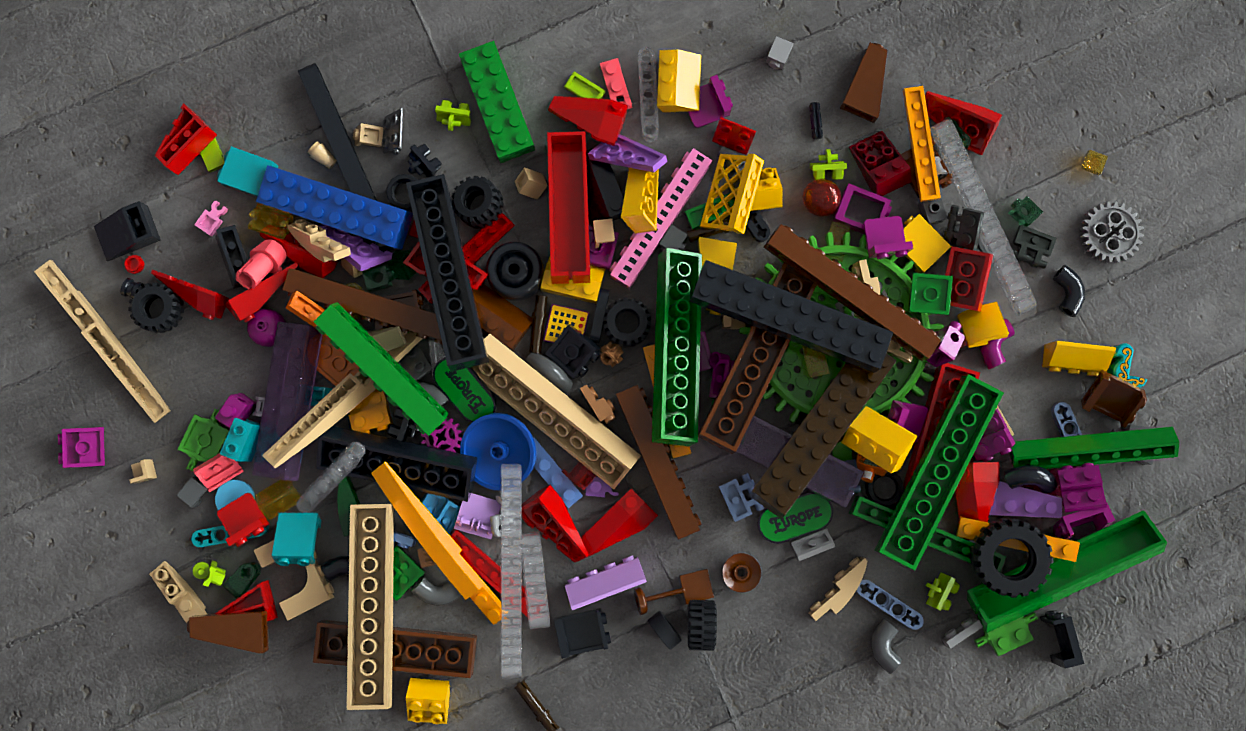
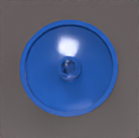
M491 413L476 419L468 426L461 440L460 454L477 457L475 482L488 489L507 490L519 485L530 475L536 461V446L532 434L520 420L508 414Z

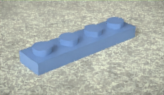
M533 437L536 446L534 468L548 485H551L558 493L567 508H570L583 495L537 439Z

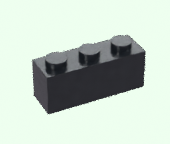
M232 225L217 229L215 238L233 289L243 287L236 281V272L247 262V258L236 226Z

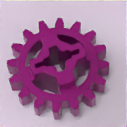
M446 418L441 423L445 424L442 429H435L430 434L434 439L433 445L430 441V435L428 436L426 433H421V436L425 437V440L421 443H427L428 447L437 449L448 444L451 447L445 450L456 453L455 447L460 448L461 446L458 442L462 440L459 434L463 433V430L457 429L460 424H453V418L449 421ZM452 429L455 434V439L451 437L450 431ZM445 432L444 436L446 437V440H442L440 442V437L438 436V434H443Z

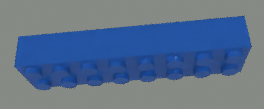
M269 165L266 167L256 202L401 250L413 217L412 212Z

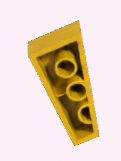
M629 168L621 218L634 233L657 231L659 169L653 173Z

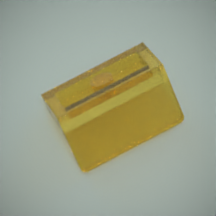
M289 475L256 494L259 510L269 520L303 501L302 495L293 486Z

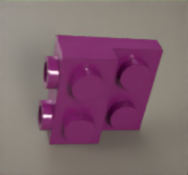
M998 408L995 410L974 452L977 461L983 460V462H987L994 458V454L999 452L1001 455L1007 454L1012 451L1011 447L1015 445V441Z
M104 427L62 429V433H58V445H62V453H58V462L63 464V468L105 466Z
M1085 463L1080 468L1064 466L1061 470H1057L1065 512L1107 507L1099 465L1094 466L1093 463Z

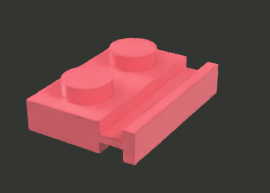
M220 453L193 469L196 476L209 492L244 472L238 461L220 455Z

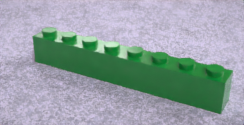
M1173 427L1015 441V445L1011 447L1010 458L1013 468L1023 465H1036L1045 469L1082 466L1085 463H1093L1095 465L1178 457L1180 442Z
M855 496L848 514L886 528L894 510L863 497ZM936 528L928 547L971 564L970 557H972V553L970 550L971 546H974L975 543ZM994 552V566L1001 572L1006 556Z

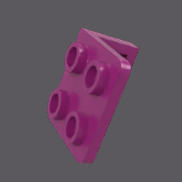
M717 75L710 77L708 84L700 86L699 111H688L695 128L715 122L720 117L730 116L733 104L730 97L725 95L724 90L726 88L723 80H719Z
M900 216L864 221L863 225L869 258L885 259L892 255L903 257L913 249L912 241L905 242L902 218Z
M893 400L887 418L917 435L914 442L916 443L927 416L928 408Z

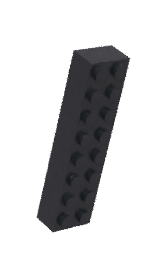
M335 426L330 427L318 437L316 469L376 482L371 473L386 461L410 490L468 502L473 491L477 457Z

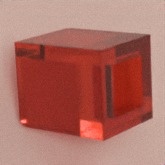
M580 462L570 473L565 469L562 471L564 475L582 490H585L596 477L592 471Z

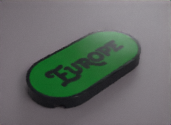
M443 357L439 360L433 370L435 384L467 421L474 422L484 415L495 413L496 398L472 367L450 372L446 358Z
M805 493L797 498L782 519L765 508L758 518V530L767 541L776 544L784 543L824 529L832 520L833 507L827 497L822 498L821 493Z

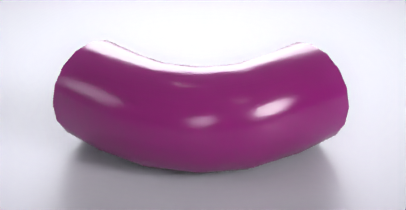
M1004 319L1009 332L1008 337L989 340L987 345L981 346L982 356L988 370L1006 362L1001 351V344L1006 339L1015 335L1013 326L1007 319Z

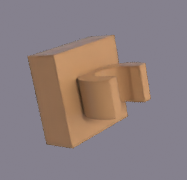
M424 548L417 549L421 568L436 565Z

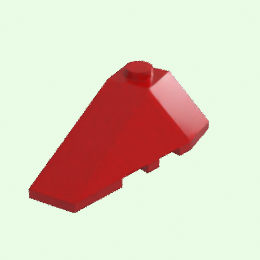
M554 96L548 111L566 122L571 121L576 124L577 129L580 131L585 130L589 132L593 139L615 146L625 122L628 105L611 99Z
M271 224L260 232V236L265 240L278 242L284 248L288 258L297 263L306 272L324 278L335 269L339 261H320L294 238L288 227Z
M418 242L403 263L417 273L427 276L420 243ZM465 259L472 289L478 290L488 274Z
M974 462L968 464L955 490L959 518L965 517L988 522L991 506H993L996 489L1000 483L999 462Z
M551 485L537 491L516 508V512L532 529L536 527L543 533V538L546 540L548 538L556 543L557 549L573 562H578L589 556L562 498Z
M631 488L581 537V540L589 556L644 530L658 515Z

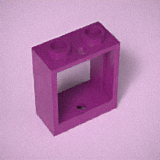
M848 183L832 222L865 235L863 224L844 217L852 194L883 205L878 218L889 216L892 209L889 206L891 200Z

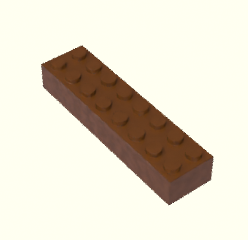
M638 385L617 393V400L677 539L679 540L700 531L701 521L696 513L693 514L691 507H694L690 496H685L683 489L686 487L682 478H677L675 471L678 468L674 459L670 461L667 453H670L668 445L652 442L653 410L651 406H646L644 400H647V396L643 387L639 389Z
M330 620L317 622L313 663L347 666L348 622ZM393 627L392 671L471 678L474 671L477 635Z

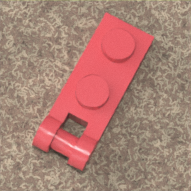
M618 58L600 63L609 98L617 101V98L623 97L624 101H620V103L628 105V109L633 108Z

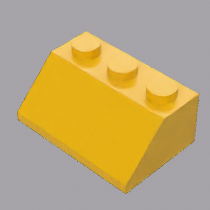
M678 49L659 51L657 106L662 112L699 111L701 55Z
M549 257L540 288L543 292L597 304L605 269L590 265V283L573 284V280H569V284H552Z
M1064 341L1051 342L1044 345L1042 367L1049 368L1050 372H1061L1062 369L1068 370L1069 374L1087 372V376L1097 377L1101 370L1107 372L1116 347Z
M866 406L849 426L841 443L886 471L894 473L901 469L917 435Z

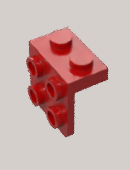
M245 493L217 511V516L230 536L225 539L228 546L236 545L239 547L248 542L247 538L252 535L255 537L265 531L264 528L270 525L251 493Z

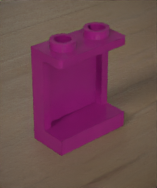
M1107 503L1106 508L1081 510L1061 517L1053 526V533L1055 537L1069 539L1074 535L1072 530L1074 527L1093 521L1096 530L1099 531L1110 526L1116 520Z

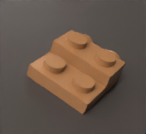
M586 384L580 388L601 423L605 422L608 424L616 419L612 412L615 408L610 399L605 400L602 397L596 401L598 395L593 387L589 388Z

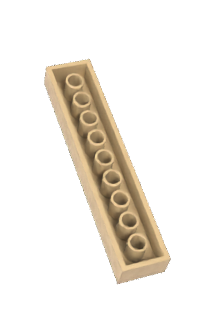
M489 334L484 339L489 363L473 366L472 369L490 390L611 488L615 489L641 455L498 339Z
M391 504L350 505L347 710L389 709L392 707L394 507Z

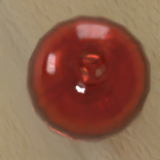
M823 178L810 182L804 189L802 196L807 211L820 217L829 216L836 212L842 199L838 186L831 180Z

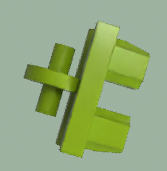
M442 100L440 106L436 105V120L444 125H448V131H453L454 126H470L469 104L461 103L457 109L452 108V102Z
M830 149L825 150V155H818V160H825V162L810 163V169L813 171V177L816 181L825 180V170H832V179H843L844 169H847V163H844V161L831 162V160H838V154H831Z
M213 560L210 566L206 562H198L193 567V575L198 579H204L203 585L209 587L210 583L221 586L226 575V570L217 567V562Z
M940 573L938 579L935 578L933 584L927 583L926 587L930 588V591L927 595L929 598L926 604L940 611L941 609L948 611L951 601L947 597L950 592L953 594L957 593L960 587L955 582L956 579Z

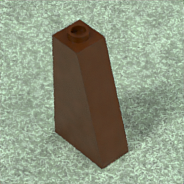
M869 43L840 109L872 123H875L880 113L887 49H884L881 44Z
M267 610L195 615L189 617L187 622V631L190 633V638L255 653H264L269 650Z

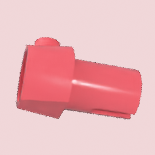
M264 240L250 251V259L236 272V281L247 289L250 287L254 289L268 273L276 274L282 271L281 265L286 259L284 248L274 240Z

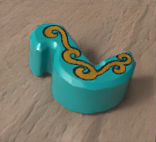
M1127 343L1114 346L1116 347L1113 356L1115 361L1109 366L1108 373L1139 388L1144 386L1147 379L1129 375L1134 349Z

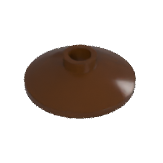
M745 553L734 554L724 563L722 569L723 580L733 591L740 593L751 591L760 581V565L751 555ZM739 569H744L745 573L743 576L738 575Z

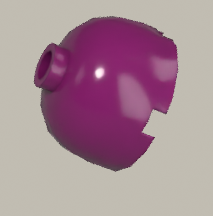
M272 309L258 310L254 313L255 318L247 322L249 337L254 343L263 347H273L279 342L281 343L287 334L285 319L280 313Z

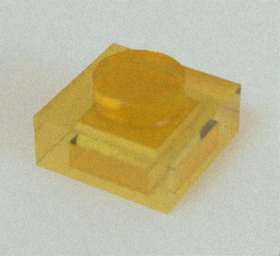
M1089 150L1081 169L1099 176L1102 174L1108 156Z

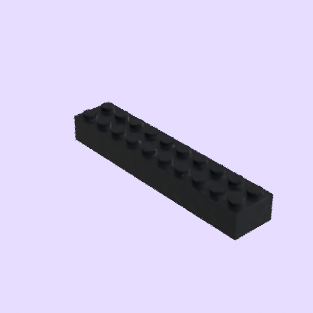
M442 174L408 182L406 185L447 366L450 372L489 363L445 175Z
M708 260L703 264L689 301L873 373L881 369L893 335L892 331Z

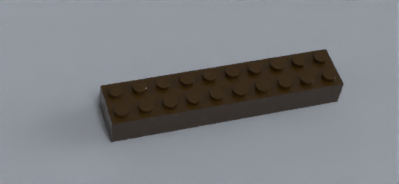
M886 353L881 369L875 373L846 362L750 492L749 496L782 519L897 360Z

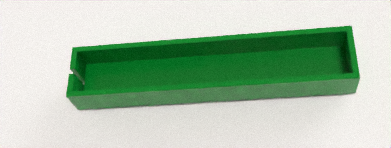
M1143 510L1077 540V542H1080L1076 562L1053 557V563H1050L1049 567L1052 569L1051 575H1046L1045 579L1047 582L1044 585L1039 584V590L1035 593L1030 591L1028 596L1022 597L1017 595V598H1011L1008 595H999L984 584L967 590V601L974 613L978 614L980 623L986 633L1163 553L1167 541ZM1027 564L1022 565L1014 570H1011L1003 575H1016L1020 573L1026 567Z

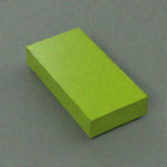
M575 71L564 86V89L580 98L602 99L606 93L604 89Z
M214 138L200 152L210 173L222 168L225 162L218 142Z

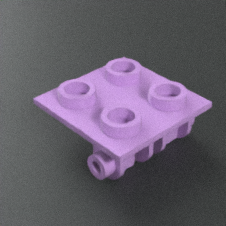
M471 493L468 502L462 501L454 529L491 539L493 534L490 516L499 514L501 505L496 500Z

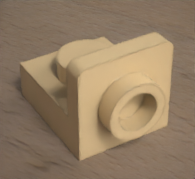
M361 123L354 129L353 140H355V146H360L361 144L375 147L382 146L383 127Z

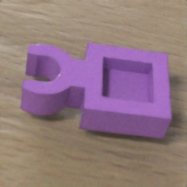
M587 476L586 496L605 497V492H609L613 496L619 495L618 492H613L611 487L599 477Z

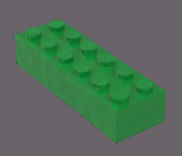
M491 41L459 53L500 164L535 151L534 143L495 42Z

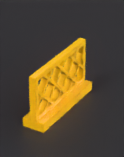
M720 154L700 224L701 227L744 234L764 160L755 154H748L747 156ZM725 160H730L732 164L724 170ZM746 161L744 168L740 171L738 165ZM735 169L737 174L729 179L727 174ZM724 177L727 182L719 188V181ZM740 178L739 187L735 189L732 184ZM730 187L732 192L724 197L722 192ZM719 195L721 201L714 206V199ZM735 196L734 205L729 207L727 202ZM725 205L727 211L719 216L717 210ZM714 213L717 219L712 223H708L709 217ZM730 215L728 225H724L722 220Z

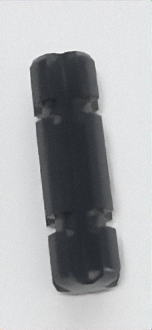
M812 102L809 105L811 129L813 130L812 138L817 140L823 137L821 112H819L821 109L819 102Z

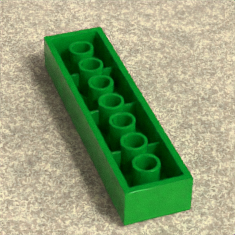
M338 302L331 304L313 321L316 324L315 328L322 335L326 334L331 339L330 343L336 349L340 348L350 363L353 364L355 362L360 367L358 369L359 372L366 378L369 376L374 381V387L380 392L384 391L388 395L387 399L394 406L398 405L402 409L401 413L408 420L412 419L417 424L415 427L422 434L426 433L429 436L446 420L448 412Z

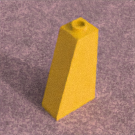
M699 237L698 251L702 254V267L705 261L708 260L733 270L737 243ZM706 308V310L710 311V314L721 315L718 312Z

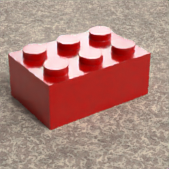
M951 247L945 274L946 276H953L950 306L981 312L993 254Z

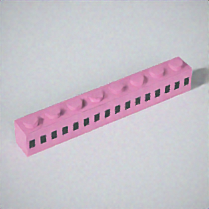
M694 148L690 153L686 152L681 160L683 162L680 169L677 167L671 175L673 180L670 184L666 183L661 191L663 195L658 199L657 231L633 233L630 238L632 242L629 247L625 245L620 253L621 259L618 263L615 261L609 270L611 272L610 278L629 290L712 164L711 159Z

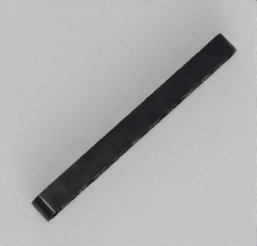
M313 63L298 70L351 193L377 201L317 64ZM373 241V244L379 246V250L382 252L394 249L393 247Z

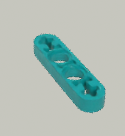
M269 525L264 528V532L255 537L264 536L269 530ZM224 526L195 531L191 540L196 547H206L227 543L225 539L230 536ZM220 529L226 534L223 540H218L216 537V533ZM201 535H211V539L203 540V544L202 541H198V537Z

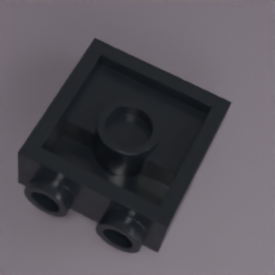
M568 324L546 352V355L575 379L586 375L589 371L587 366L590 362L594 363L601 355L598 352L601 348L588 336L585 337L571 324Z

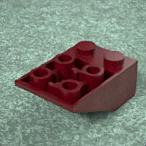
M883 131L849 146L850 152L873 193L884 196L911 183V167Z

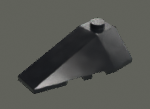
M590 149L586 151L588 217L593 227V221L612 219L614 221L620 219L624 199L610 163L590 160L588 153L593 150Z

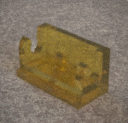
M258 203L249 214V217H252L253 220L249 222L248 229L283 240L290 233L287 225L293 223V214Z

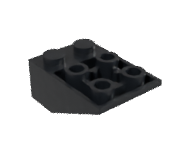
M140 201L119 209L94 226L106 261L161 241L149 207Z

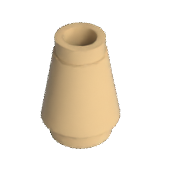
M317 141L308 150V154L311 155L310 158L329 169L337 162L323 143L320 144Z

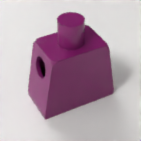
M951 321L949 326L936 332L937 337L941 341L930 359L926 360L934 367L951 362L956 358L965 339V336L959 332L962 327L960 323Z
M243 393L232 394L221 407L215 419L230 429L234 418L246 421L256 407L257 402Z

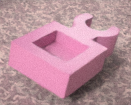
M218 201L212 203V210L210 212L205 209L194 224L210 236L214 235L223 222L219 217L225 215L228 211V208L225 206L218 211L217 207L220 204Z

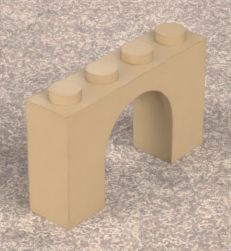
M274 540L254 550L262 568L275 563L272 558ZM315 550V564L305 566L308 578L303 590L279 603L287 621L334 598V589L330 583H327L321 565L317 563Z

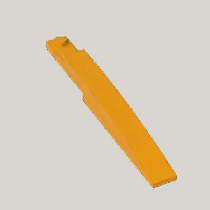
M386 461L376 468L371 474L425 551L465 600L470 597L493 625L505 618L510 611L459 554L462 549Z

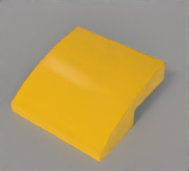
M997 302L982 305L981 312L966 310L957 315L968 348L987 345L989 340L1006 338L1009 335Z

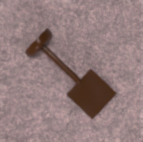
M708 569L680 575L682 588L645 597L640 587L634 588V597L639 614L644 615L647 613V602L680 593L684 594L686 604H689L690 600L714 598Z

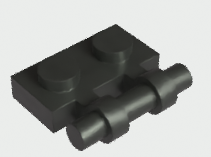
M951 205L950 212L947 215V229L944 230L945 240L952 244L954 237L957 238L956 246L976 250L984 212L964 208L962 214H959V206ZM956 221L960 222L959 231L955 230Z
M1020 225L1012 243L1018 245L1019 249L1017 251L1011 248L1008 255L1014 257L1016 261H1024L1030 263L1032 267L1045 269L1047 262L1041 260L1043 255L1051 256L1057 238ZM1026 249L1034 251V257L1025 254Z

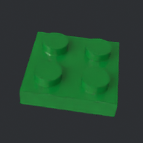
M912 273L909 312L949 315L953 276Z

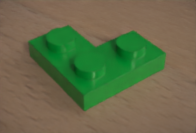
M400 546L394 548L393 570L397 574L393 577V598L398 601L426 573Z

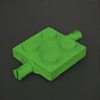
M214 408L210 419L194 414L177 449L186 453L191 458L186 467L190 471L194 472L193 469L198 461L206 462L219 454L223 447L229 429L221 426L217 422L218 420L215 419L219 412L218 409Z
M1032 612L988 633L983 628L984 636L974 640V642L977 643L976 646L978 648L989 643L996 655L1001 656L1034 640L1029 631L1028 624L1038 620L1035 612Z

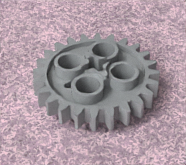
M1109 201L1104 203V206L1101 203L1097 205V208L1090 209L1091 213L1085 214L1087 219L1081 221L1085 227L1080 228V231L1084 232V235L1080 236V238L1086 240L1082 246L1088 245L1089 248L1086 252L1093 251L1092 258L1099 256V261H1103L1106 258V263H1110L1113 260L1115 264L1120 262V260H1127V257L1134 256L1133 252L1139 250L1137 246L1143 243L1139 238L1144 237V234L1139 233L1144 227L1138 226V223L1142 220L1135 219L1138 213L1131 214V207L1125 210L1124 203L1118 207L1117 201L1112 203V205ZM1110 216L1115 217L1116 223L1111 221ZM1122 222L1125 223L1124 226L1112 233V236L1099 243V240L1109 234L1112 229L1118 227ZM1096 227L1100 228L1101 235L1096 232ZM1123 230L1127 232L1128 238L1123 236ZM1108 242L1113 244V250L1108 247Z

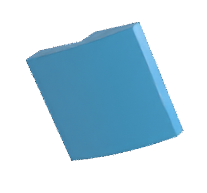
M425 493L420 502L445 531L450 534L455 526L461 506L446 497Z

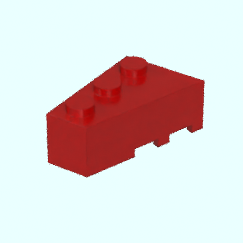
M184 103L181 106L182 112L178 119H174L172 123L174 126L169 135H165L155 154L165 167L177 175L217 136Z
M269 580L259 583L256 587L215 614L267 610V621L278 618Z

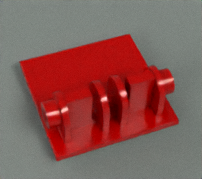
M720 117L712 142L747 155L756 131Z

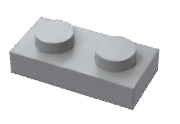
M827 528L791 542L799 561L835 547Z
M968 618L961 623L962 626L958 629H951L946 632V637L941 640L945 646L952 648L983 627L982 624L975 618Z

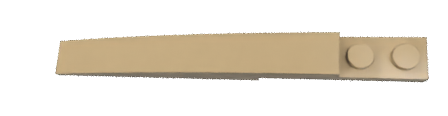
M53 260L47 261L34 271L82 330V335L152 421L156 423L171 410L83 294L74 288Z
M410 330L409 333L402 332L407 344L387 352L399 362L423 339L416 336L417 332ZM360 372L354 376L349 373L262 456L274 468H277L327 431L376 389L373 385L374 381L369 376L367 378L364 377Z

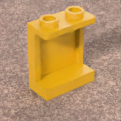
M920 214L915 218L913 216L909 217L903 223L905 225L903 228L905 242L912 241L913 249L907 253L906 257L914 262L916 273H924L951 248V245Z

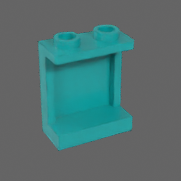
M231 146L230 150L225 154L223 168L218 171L217 182L223 186H229L257 197L267 165L275 168L279 166L271 160Z
M234 418L220 455L238 462H252L266 426L249 419L244 421Z
M279 513L272 550V558L276 564L280 566H288L289 564L308 566L309 564H315L314 549L317 529L321 528L322 522L318 513Z

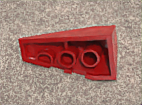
M927 91L925 100L928 117L936 124L939 123L945 128L947 133L960 141V145L964 148L983 155L1002 115L982 106Z
M298 264L290 265L260 282L254 289L251 287L228 300L224 305L238 322L242 320L245 323L255 318L254 313L265 304L286 280L289 268L296 269Z
M152 269L151 274L197 311L202 312V317L214 320L215 317L222 318L226 308L224 304L229 300L228 297Z

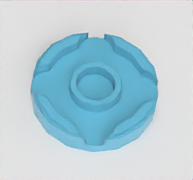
M229 480L218 488L215 495L217 509L220 510L245 493H251L255 499L252 487L242 480Z

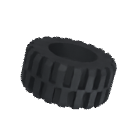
M1002 518L1000 521L990 522L988 527H983L979 530L981 532L980 535L975 536L973 539L975 544L971 546L970 552L972 557H970V560L974 566L973 571L975 575L979 577V580L985 586L999 595L1017 598V595L1022 597L1028 596L1030 591L1035 593L1039 590V584L1044 585L1047 582L1045 577L1047 574L1051 575L1052 569L1049 568L1050 563H1053V557L1050 556L1052 548L1051 545L1047 544L1048 539L1040 533L1039 529L1018 519ZM1017 539L1022 541L1028 548V563L1016 575H1003L994 566V552L1003 541Z

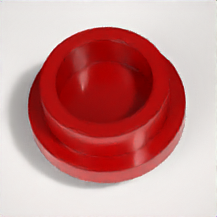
M131 255L125 260V269L131 274H138L144 268V260L138 255Z

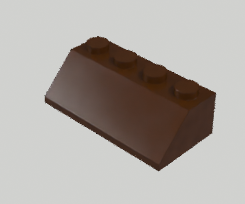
M482 283L478 290L472 289L481 328L514 351L532 326L533 318Z

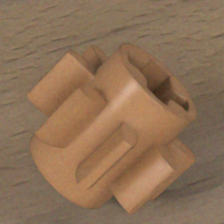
M609 342L600 350L602 352L600 359L605 365L614 367L623 360L621 357L623 351L618 344Z

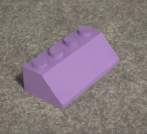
M632 555L622 559L623 563L618 565L615 562L605 565V570L598 572L595 569L587 572V576L579 579V576L569 579L565 589L571 609L575 610L647 582L639 558H634Z

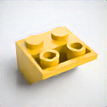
M776 168L762 169L750 211L782 207V185Z
M410 678L406 694L408 721L447 724L450 697L449 681Z

